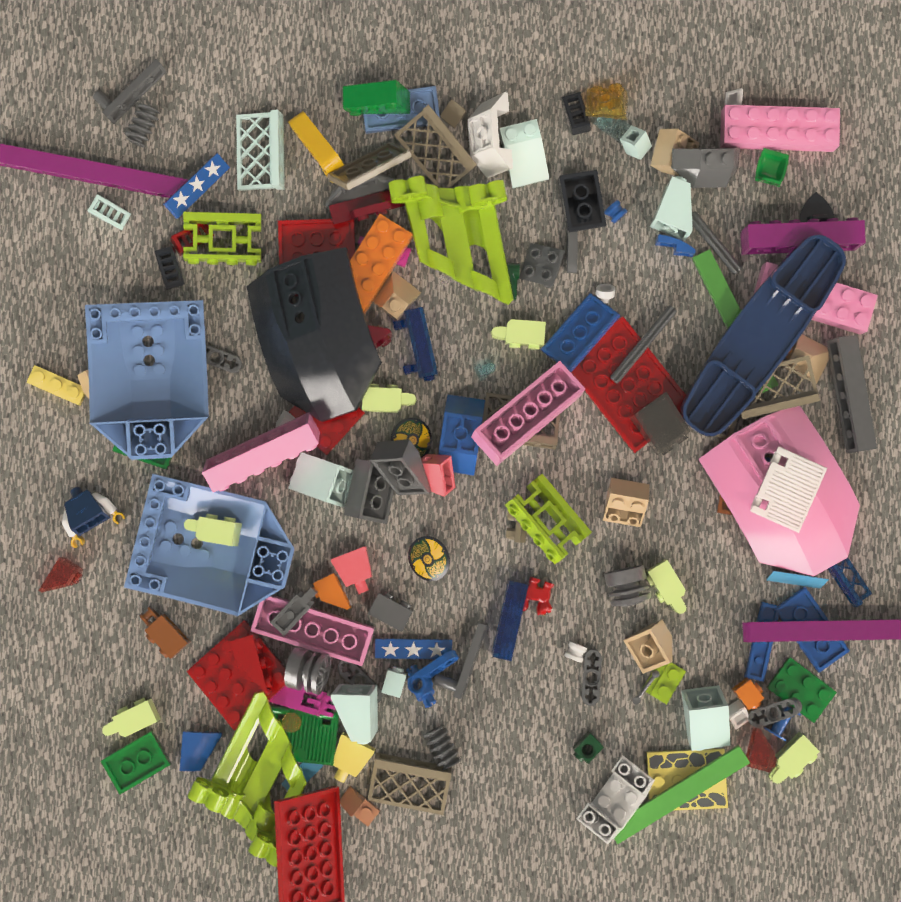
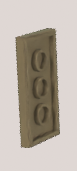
M389 142L328 174L329 181L350 190L411 158V152Z

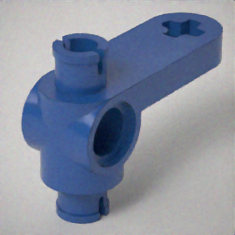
M455 650L443 654L421 670L418 669L417 665L411 666V670L409 668L406 670L409 675L407 680L408 689L415 694L418 701H423L425 708L433 706L431 703H436L433 697L435 691L431 678L459 659ZM420 680H422L423 684L422 687L419 689L418 683Z

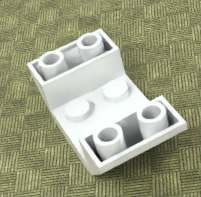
M506 92L481 103L468 118L470 156L488 178L513 169L512 150L499 148L497 117L509 112L508 93Z
M623 755L612 769L613 774L592 803H588L577 817L578 821L606 844H609L625 827L646 798L655 781Z

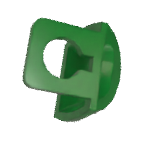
M763 148L756 167L755 181L780 187L787 170L789 155Z

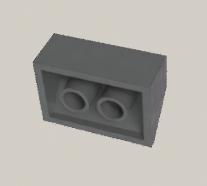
M356 459L344 515L387 524L394 490L371 461Z

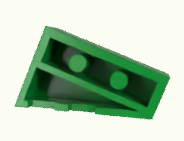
M397 80L343 86V109L351 116H360L361 114H410V91Z

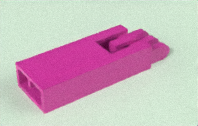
M285 686L269 700L271 703L316 716L321 714L333 718L334 714L327 712V709L335 710V706L329 704L332 700L331 696H328L326 692L316 695L312 692H306L304 687L301 690H296ZM304 695L316 698V700L311 698L307 699V703L314 704V706L302 703V700H304Z

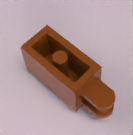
M149 606L144 614L141 613L139 615L148 626L144 630L147 633L146 637L151 643H156L160 647L159 651L165 658L169 657L172 659L191 641L166 614L160 616ZM152 616L156 619L153 623L149 620Z

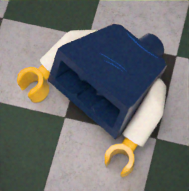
M75 487L70 491L73 498L64 504L65 511L62 525L68 536L72 537L71 546L77 548L76 539L80 541L81 545H84L85 539L81 535L110 519V514L113 515V521L116 524H120L116 520V515H121L124 520L125 515L122 512H117V508L107 497L97 492L82 491L81 487Z

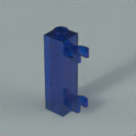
M419 307L404 311L406 319L393 322L395 331L408 328L416 364L403 366L404 373L409 375L418 372L420 380L424 379V382L433 381L435 376H438L424 309Z

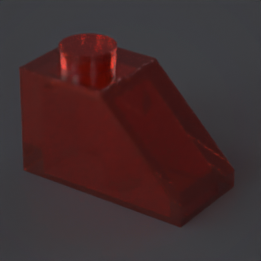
M59 557L38 591L41 593L78 584L83 576L81 574L83 568L65 557Z
M753 726L746 753L750 764L746 766L771 773V769L776 764L775 752L761 729Z

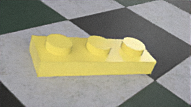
M34 365L27 380V383L77 405H81L85 397L81 385Z

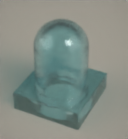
M488 362L482 366L478 364L474 371L482 382L488 375L495 372L496 365L493 362Z

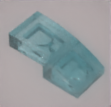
M606 108L594 123L595 126L619 143H621V137L631 126L622 121L620 116Z

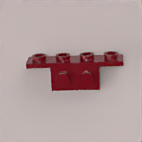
M390 190L330 205L329 211L334 225L357 218L358 221L369 219V215L376 214V216H379V214L385 215L388 214V210L403 207L405 203H392Z

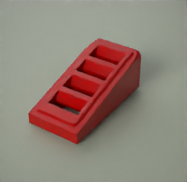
M197 224L198 228L202 227L205 234L209 235L208 224ZM182 230L171 236V243L179 256L184 254L183 247H193V230ZM186 235H188L191 239V243L187 241L185 237ZM180 239L182 240L185 246L182 247V245L179 242Z

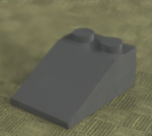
M410 439L377 442L370 461L397 495L430 494L431 490L419 451Z

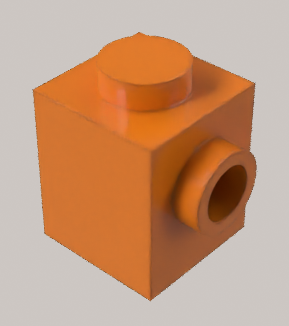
M745 678L732 688V691L746 709L750 710L752 708L754 710L762 704L761 701L764 697L761 693L763 690L757 683L753 684L749 678Z

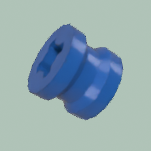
M616 200L604 211L605 215L611 217L613 224L628 212L626 208H622L619 200Z

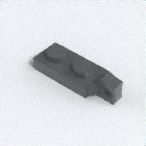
M312 586L306 593L303 591L299 594L297 593L270 623L285 636L312 607L314 602L311 599L318 591Z

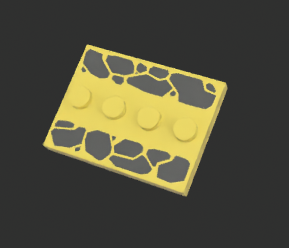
M725 749L646 752L647 774L655 780L648 792L649 800L723 755ZM726 778L675 810L728 808Z

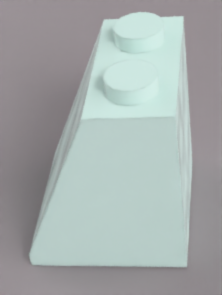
M672 176L664 190L650 227L685 241L693 230L690 183L686 182L685 178Z
M301 452L296 461L294 473L290 478L288 489L344 508L348 498L353 470Z
M339 684L331 694V700L351 742L368 744L378 731L377 685Z
M720 686L681 690L687 737L691 750L702 751L704 749L730 746L729 706Z

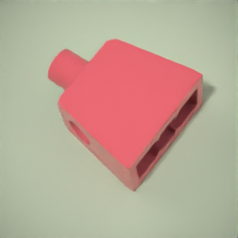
M427 454L421 458L430 490L445 497L455 488L451 456Z
M366 546L331 559L333 566L346 587L354 584L358 594L369 590L365 579L372 577V571Z

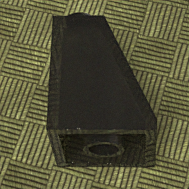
M667 392L630 417L656 455L660 453L663 455L667 454L673 449L671 445L676 442L678 444L682 443L688 438L687 434L691 432Z

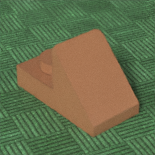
M351 786L340 798V805L349 816L353 817L354 815L366 826H369L380 812L379 808L370 801H367L364 796Z

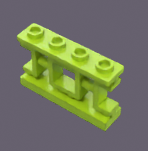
M183 212L184 230H193V247H183V259L188 264H199L200 261L207 262L209 265H218L219 262H226L227 265H238V262H246V265L255 266L257 263H261V249L251 248V232H261V214ZM197 224H217L209 225V235H198ZM236 225H255L248 226V236H236ZM213 231H232V248H213ZM198 243H209V253L212 254L190 253H198ZM236 244H248V254L255 255L228 254H236Z
M540 474L526 486L531 492V496L524 501L517 494L505 504V507L520 523L522 529L527 531L532 537L534 543L543 550L546 557L556 564L569 554L563 547L569 539L576 546L588 537L592 531L543 474ZM539 495L545 504L540 506L534 498ZM529 504L535 513L530 515L524 508L525 505ZM543 510H546L557 523L550 530L538 518V515ZM562 525L570 532L567 536L559 529ZM553 533L560 541L557 545L549 538Z

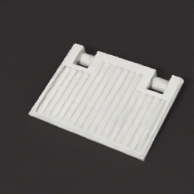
M778 446L770 461V466L760 489L752 502L750 512L799 533L827 468ZM781 456L788 458L784 467L778 464ZM763 499L769 501L765 510L759 508Z

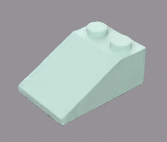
M537 119L500 128L499 137L502 148L512 150L513 169L508 170L512 188L549 180Z

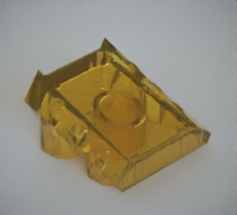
M613 83L608 88L595 86L587 89L586 116L627 120L628 95L620 83Z

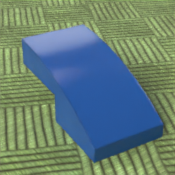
M658 234L656 237L655 245L674 247L673 255L692 257L695 254L693 247L679 239Z

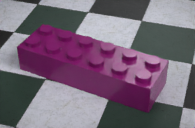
M857 217L847 218L846 221L831 218L827 219L826 222H819V219H810L807 222L790 220L788 223L774 220L770 221L769 224L753 221L740 232L741 255L790 253L804 239L814 235H823L830 238L843 251H855L866 243L865 220H858Z

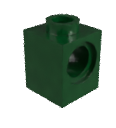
M588 731L572 747L575 751L573 755L581 763L585 761L589 764L604 746ZM585 744L592 746L589 753L582 752V747Z

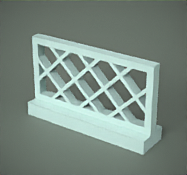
M271 110L268 113L236 115L237 190L274 188L285 190L284 115L279 110ZM263 118H269V125L263 130L258 123ZM250 119L253 124L245 131L242 128V120ZM257 126L262 133L254 140L249 133ZM267 135L269 137V144L263 148L258 142ZM248 136L253 143L245 150L242 147V141ZM258 145L262 152L254 158L249 152ZM266 153L270 157V162L263 167L258 161ZM249 155L253 162L245 168L242 165V160ZM257 163L262 168V171L255 177L249 171ZM265 172L270 175V184H262L259 181ZM248 173L254 180L249 185H243V178Z

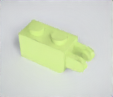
M511 319L506 327H494L491 335L494 339L505 340V344H509V348H520L523 345L528 346V349L539 350L540 347L544 346L546 322Z
M370 384L362 400V410L398 413L401 410V406L414 405L417 399L413 394L402 393V389H399L398 385H387V388H379V384Z
M206 514V517H199L198 520L187 519L183 523L186 530L196 532V537L200 541L228 546H238L242 523H237L236 518L224 517V520H219L218 515Z
M664 559L645 571L647 574L645 579L650 586L654 585L657 590L655 595L660 603L670 604L672 609H674L673 611L682 614L687 608L681 598L685 595L686 590L668 560Z
M145 698L134 702L135 706L130 709L125 706L117 710V715L112 717L113 721L103 726L102 733L105 736H109L119 732L121 736L126 737L158 722L161 718L152 699L145 700Z
M798 732L774 755L776 765L768 775L770 780L780 784L788 776L791 779L798 777L808 763L811 764L817 759V754L820 751L802 733Z

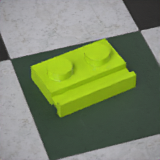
M672 662L653 670L659 671L660 676L655 678L645 691L666 705L686 673L685 670ZM652 673L650 674V676H649V678L647 679L646 683H647V682L649 681V679L652 677Z

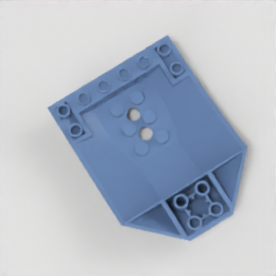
M203 300L85 305L90 424L131 460L172 458L209 417ZM151 336L154 343L151 347H146L143 344L144 337ZM146 355H152L155 358V363L152 366H147L144 363Z
M152 474L124 588L239 616L285 587L294 547L266 501L226 491L220 492L217 490L213 492L210 487ZM206 514L218 515L219 520H224V517L236 518L237 523H242L238 546H228L202 541V547L195 549L191 543L194 538H197L196 532L186 530L183 523L187 519L198 520L199 517H206ZM176 533L183 535L184 541L182 544L174 543L173 537Z

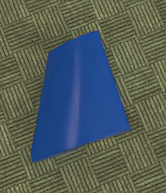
M183 731L179 771H201L219 739L222 737V732Z

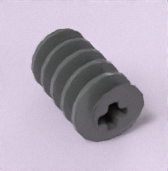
M138 104V108L141 111H135L134 114L137 117H132L131 119L134 124L128 125L131 131H125L124 134L128 137L126 138L128 141L145 148L146 146L142 141H149L145 134H152L148 128H155L152 120L158 121L159 119L155 114H160V112L146 104Z
M442 725L427 732L424 738H431L427 742V745H434L430 752L437 751L433 758L440 759L436 765L443 766L442 770L458 764L461 758L455 757L458 752L457 750H451L455 745L454 743H448L451 740V736H445L448 730L445 728L441 729L444 726Z

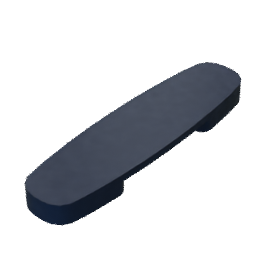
M814 235L804 239L786 256L754 293L717 343L681 405L680 414L688 427L704 436L721 434L754 400L756 393L789 353L815 313L822 308L836 285L846 264L844 251L837 243L823 235Z

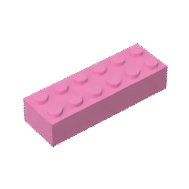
M725 105L721 110L720 148L757 150L766 148L769 150L834 152L839 147L840 108Z
M766 262L762 265L754 293L777 268V264ZM836 283L822 308L815 313L811 320L861 335L868 330L878 295Z
M559 361L476 428L471 438L498 466L580 398L585 388Z
M310 412L207 459L202 474L213 492L217 490L220 492L230 487V484L235 482L237 484L241 483L252 474H261L267 467H276L287 458L293 459L304 450L311 451L315 449L317 444H319L320 431Z
M271 595L259 603L251 632L311 651L320 652L321 654H329L330 657L363 666L375 627L311 607L293 628L283 636L270 622L290 600Z

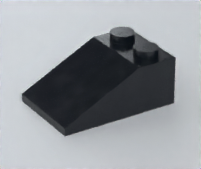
M591 170L560 175L558 187L568 233L606 227L598 171Z

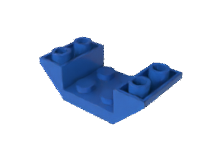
M447 394L438 455L451 456L453 473L473 476L475 474L479 446L471 436L474 430L482 424L485 400Z

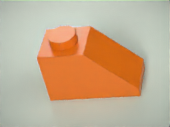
M336 573L313 583L314 588L318 591L315 595L316 598L320 597L321 601L346 610L352 607Z

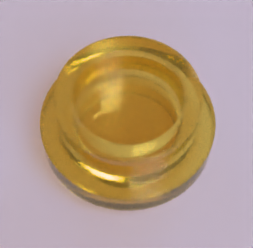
M296 713L286 714L282 719L283 729L290 733L298 731L301 727L300 716Z

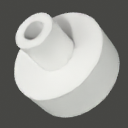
M600 284L596 287V296L601 298L603 303H608L609 299L615 296V287L610 284Z

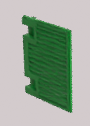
M272 705V712L277 720L278 714L287 715L286 721L280 720L292 745V753L296 762L333 766L339 723L338 712L327 711L334 714L332 718L321 714L320 716L312 715L289 707ZM323 718L332 719L331 725H323Z

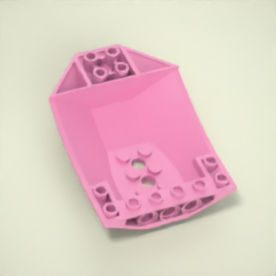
M800 406L780 410L759 419L732 434L699 458V462L737 521L759 563L815 576L848 558L860 504L835 458ZM778 446L827 468L799 533L750 512L755 495L758 493L770 466V462L765 460V455L774 454ZM781 456L778 464L784 467L788 458ZM763 499L759 508L765 510L769 501Z

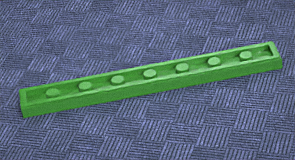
M709 249L693 257L692 260L728 329L741 312V309ZM772 376L767 384L770 388L778 386L774 376ZM765 387L762 393L768 391L769 389Z
M737 745L640 805L625 827L614 838L616 843L623 842L750 764L741 747Z

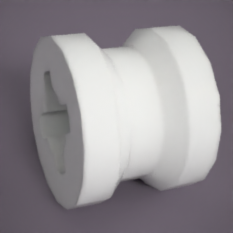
M569 641V649L565 652L564 656L582 663V656L587 651V648Z

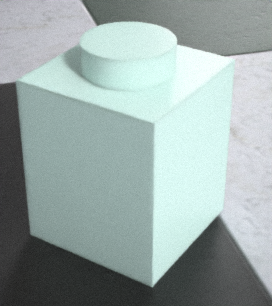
M632 125L620 139L626 154L640 160L652 147L647 132Z
M393 666L392 669L388 668L381 693L400 698L407 673H404V669Z

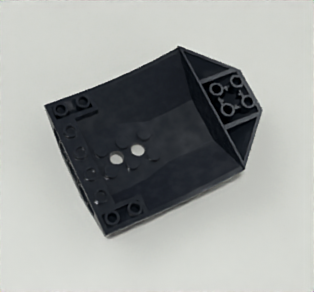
M344 247L303 255L268 269L246 287L262 353L271 379L280 397L304 412H310L311 416L321 422L356 411L382 361L374 345L360 303L348 249ZM298 294L299 300L293 304L292 299ZM303 312L305 318L303 322L298 323L296 317L299 313Z

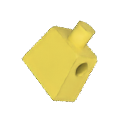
M343 732L334 756L333 766L338 768L334 778L344 783L348 774L356 777L372 757L376 748L368 744L351 742L348 734Z

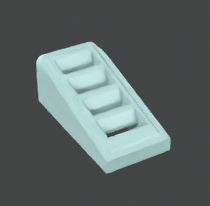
M98 194L88 209L90 214L120 230H123L131 216V213ZM100 202L103 203L102 208L99 212H97L96 209L98 205L100 204ZM109 206L110 209L106 216H104L103 212ZM113 210H116L117 213L115 214L113 220H111L109 217L111 216ZM122 213L124 214V216L118 224L116 221L119 215Z

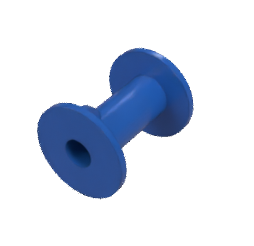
M787 706L784 709L787 711L791 708ZM791 717L774 722L771 729L765 726L763 728L786 741L787 739L781 735Z

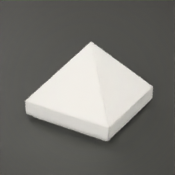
M740 88L726 92L725 105H742L743 89Z

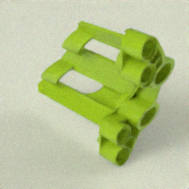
M414 176L407 180L399 179L388 183L392 203H405L419 262L450 276L453 280L477 292L486 293L502 303L509 305L513 301L495 205L507 201L504 180H495L487 184L457 186L455 188H438V186L426 184L424 176ZM425 219L433 220L442 230L447 257L430 250ZM471 245L480 246L487 251L492 279L474 271L470 250Z
M263 691L254 694L211 780L196 777L187 796L196 803L205 804V807L209 810L221 813L224 817L238 822L245 829L247 837L252 841L248 851L255 857L265 858L270 865L277 867L275 813L270 803V790L281 769L290 785L284 798L302 794L307 782L301 767L293 756L292 745L280 720L278 721L275 718L268 698ZM260 722L268 742L257 762L250 756L247 746Z

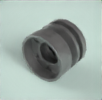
M644 565L604 573L606 585L609 587L616 586L615 591L608 593L609 597L618 596L617 599L610 601L611 606H632L651 598L649 592L641 593V591L648 589L649 586L639 585V581L647 578Z
M295 647L286 665L285 686L296 690H301L304 687L306 692L320 695L329 678L331 669L330 655L321 654L320 652H314L312 655L308 649Z

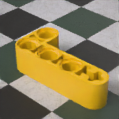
M304 111L288 121L294 133L321 166L326 176L344 166L338 154Z

